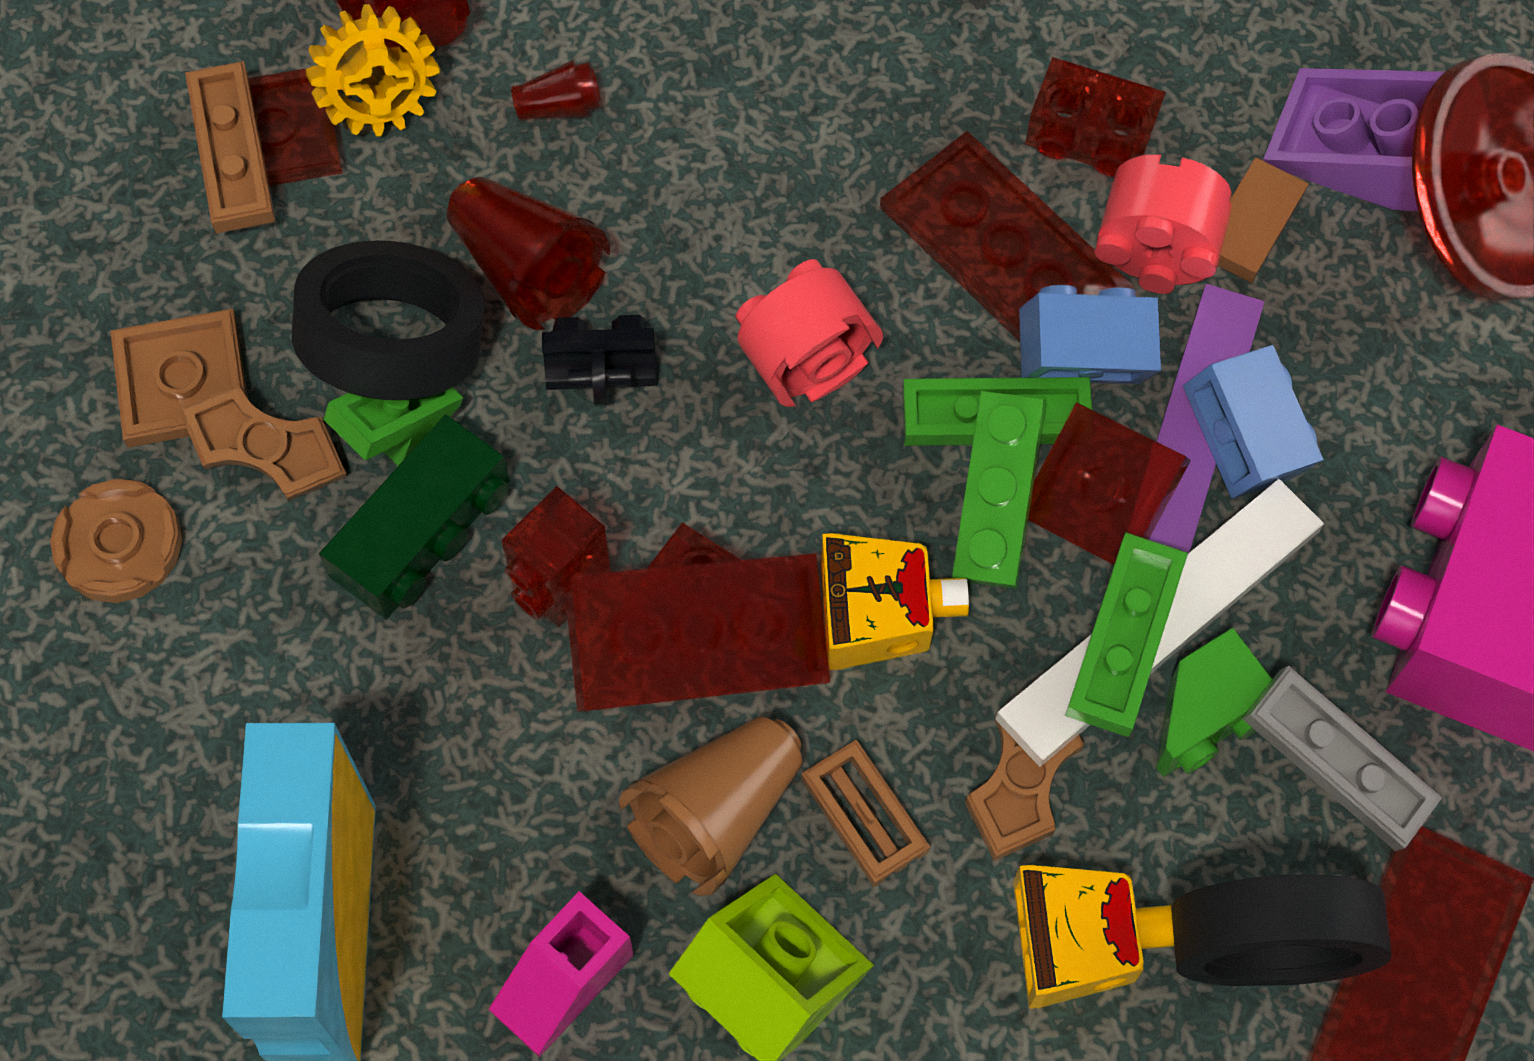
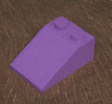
M1300 68L1263 161L1294 176L1392 210L1451 213L1485 118L1470 72Z

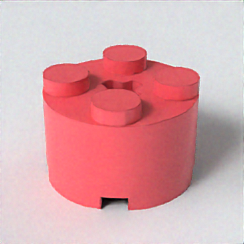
M1148 154L1129 159L1118 167L1098 233L1095 255L1099 260L1112 264L1124 273L1138 277V283L1144 290L1158 294H1168L1174 290L1175 285L1196 283L1215 274L1231 215L1232 204L1230 203L1232 192L1229 184L1220 174L1202 163L1181 158L1179 167L1159 164L1161 155Z
M816 259L804 261L796 266L788 275L785 283L775 288L766 296L758 295L749 299L738 309L735 315L741 325L737 337L739 346L778 402L786 407L796 406L791 397L806 394L812 403L847 384L869 363L864 357L863 352L871 341L878 349L883 340L881 328L841 273L833 268H823Z

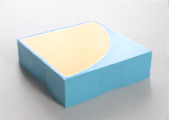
M246 723L238 816L236 872L230 915L222 1018L243 1039H252L259 1055L265 1061H361L376 805L335 723Z

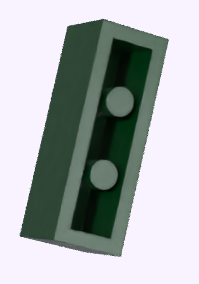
M445 414L319 552L328 576L386 620L398 606L402 609L409 607L423 591L426 584L425 576L440 559L444 562L449 561L462 548L468 536V527L481 513L489 515L494 512L504 500L509 489V476L504 456Z

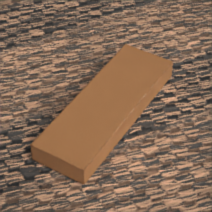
M244 61L185 72L210 218L215 233L276 222L250 81Z

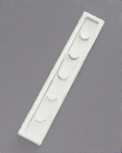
M1280 479L1275 481L1188 554L1150 674L1320 532L1324 523ZM1091 635L997 712L995 720L1039 767L1044 765L1090 726V724L1065 716Z

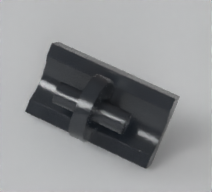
M619 315L612 321V329L588 330L587 322L579 317H559L555 320L552 331L542 332L546 390L593 388L594 405L601 406L607 405V388L657 386L654 328H646L644 318L641 315Z

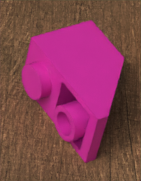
M578 891L530 942L489 1007V1011L540 1058L634 956L630 936Z

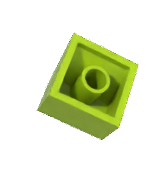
M774 874L709 917L671 969L669 975L687 992L690 999L696 1005L705 1009L737 1040L739 1046L746 1053L755 1057L758 1061H781L816 1029L874 965L777 874Z

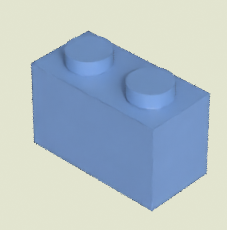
M1052 285L1041 288L1039 290L1040 293L1036 294L1019 308L1022 378L1090 377V383L1140 384L1161 371L1158 298L1136 297V291L1131 288H1109L1101 290L1098 295L1077 294V288L1074 286Z
M1273 345L1213 363L1183 385L1232 500L1268 488L1278 479L1282 482L1293 479L1324 460L1317 446L1316 433L1310 423L1306 421L1292 389L1290 374L1281 364Z

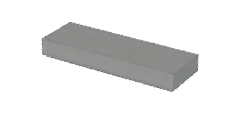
M1289 665L1279 670L1242 718L1394 851L1407 847L1442 799L1439 794Z

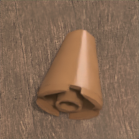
M757 717L634 781L622 791L619 799L620 810L630 803L635 819L627 825L632 838L647 858L673 882L677 884L684 876H687L700 884L692 893L699 896L712 895L725 883L800 769L802 756L799 751L801 749L799 737L788 724L781 720L775 719L772 721L766 717Z

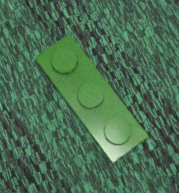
M1090 377L903 379L904 446L973 445L981 391L1044 398L1046 407L1040 445L1091 444L1094 435Z
M981 391L952 578H966L968 583L1018 589L1046 407L1044 398Z
M1125 532L1065 716L1129 738L1188 556L1187 552Z

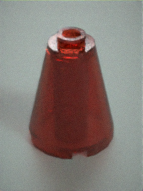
M486 177L472 178L457 186L452 192L447 208V220L511 314L520 323L534 330H544L545 328L539 323L549 321L552 318L556 320L559 317H572L588 304L600 287L606 273L598 267L602 250L610 256V244L602 229L588 219Z

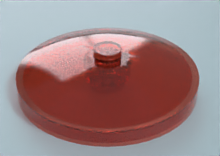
M1509 53L1487 54L1467 59L1452 66L1439 77L1430 89L1421 107L1415 127L1412 148V178L1420 220L1440 262L1469 291L1487 299L1507 301L1534 296V63Z

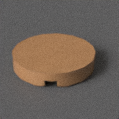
M113 479L92 484L78 493L80 498L74 501L69 508L65 505L56 517L50 539L53 562L70 587L91 600L119 603L140 598L162 584L177 564L183 541L179 519L164 497L142 482Z

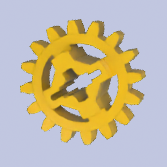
M370 4L363 5L361 19L353 20L351 15L345 10L340 12V21L343 26L336 31L332 27L323 25L320 30L327 42L326 45H310L308 50L313 62L318 64L306 69V76L311 86L316 87L311 93L318 107H327L325 111L334 125H337L346 118V123L351 133L355 135L359 134L365 123L370 124L376 137L382 136L385 122L392 121L399 130L406 128L402 115L410 111L415 115L422 116L424 110L418 101L421 95L430 97L436 94L435 87L427 78L440 73L435 59L429 56L435 50L427 35H420L421 29L412 17L407 18L400 24V17L393 7L388 6L381 18L376 17ZM384 38L399 43L408 52L403 53L400 47L389 48L385 45ZM338 90H343L346 96L357 95L362 99V103L348 99Z

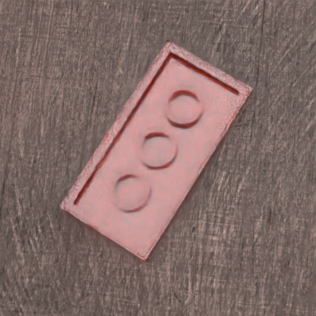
M968 131L880 198V208L1019 342V308L1036 294L1040 293L1039 290L1041 288L1052 285H1070L1077 288V294L1098 295L1101 290L1109 288L1134 289V286L1111 264L1099 260L1095 255L1093 247Z
M816 554L563 577L577 712L830 683Z
M1421 826L1406 848L1392 851L1378 885L1385 894L1392 958L1386 965L1376 970L1340 979L1307 1061H1465L1534 878Z

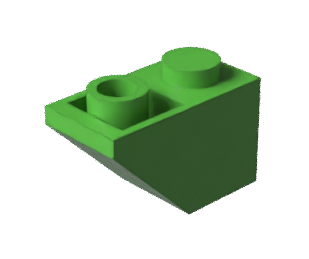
M1231 628L1180 660L1169 682L1156 768L1163 778L1179 767H1182L1186 774L1198 770L1219 753L1215 744L1232 733H1235L1239 740H1243L1257 732L1242 718L1269 685L1272 678L1234 628Z

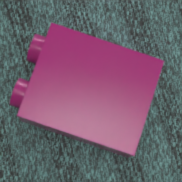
M1497 424L1469 467L1442 456L1435 463L1423 488L1411 522V528L1440 539L1428 574H1423L1403 565L1398 568L1378 611L1371 637L1401 649L1386 693L1534 751V438Z

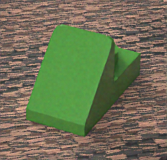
M453 387L432 396L410 400H381L347 393L328 403L323 420L365 461L384 452L399 466L445 414L449 417L453 415L461 406L463 397Z

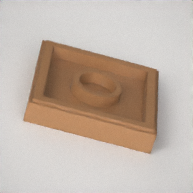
M233 309L110 331L122 435L127 447L190 436L178 408L238 384L248 398L237 317Z

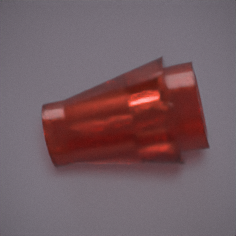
M572 59L524 84L511 87L514 107L520 121L532 118L589 117V110L602 107L598 82L590 61L577 64L576 60Z

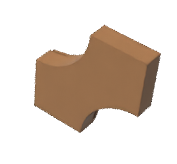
M238 384L178 408L205 470L220 465H240L255 469L272 479L280 487L288 501L347 477L321 417L299 421H288L272 417L252 405Z
M995 720L1001 739L999 764L990 779L970 793L965 800V804L994 861L1054 834L1056 828L1049 805L1051 782L1058 769L1068 759L1083 750L1084 743L1080 735L1039 767Z

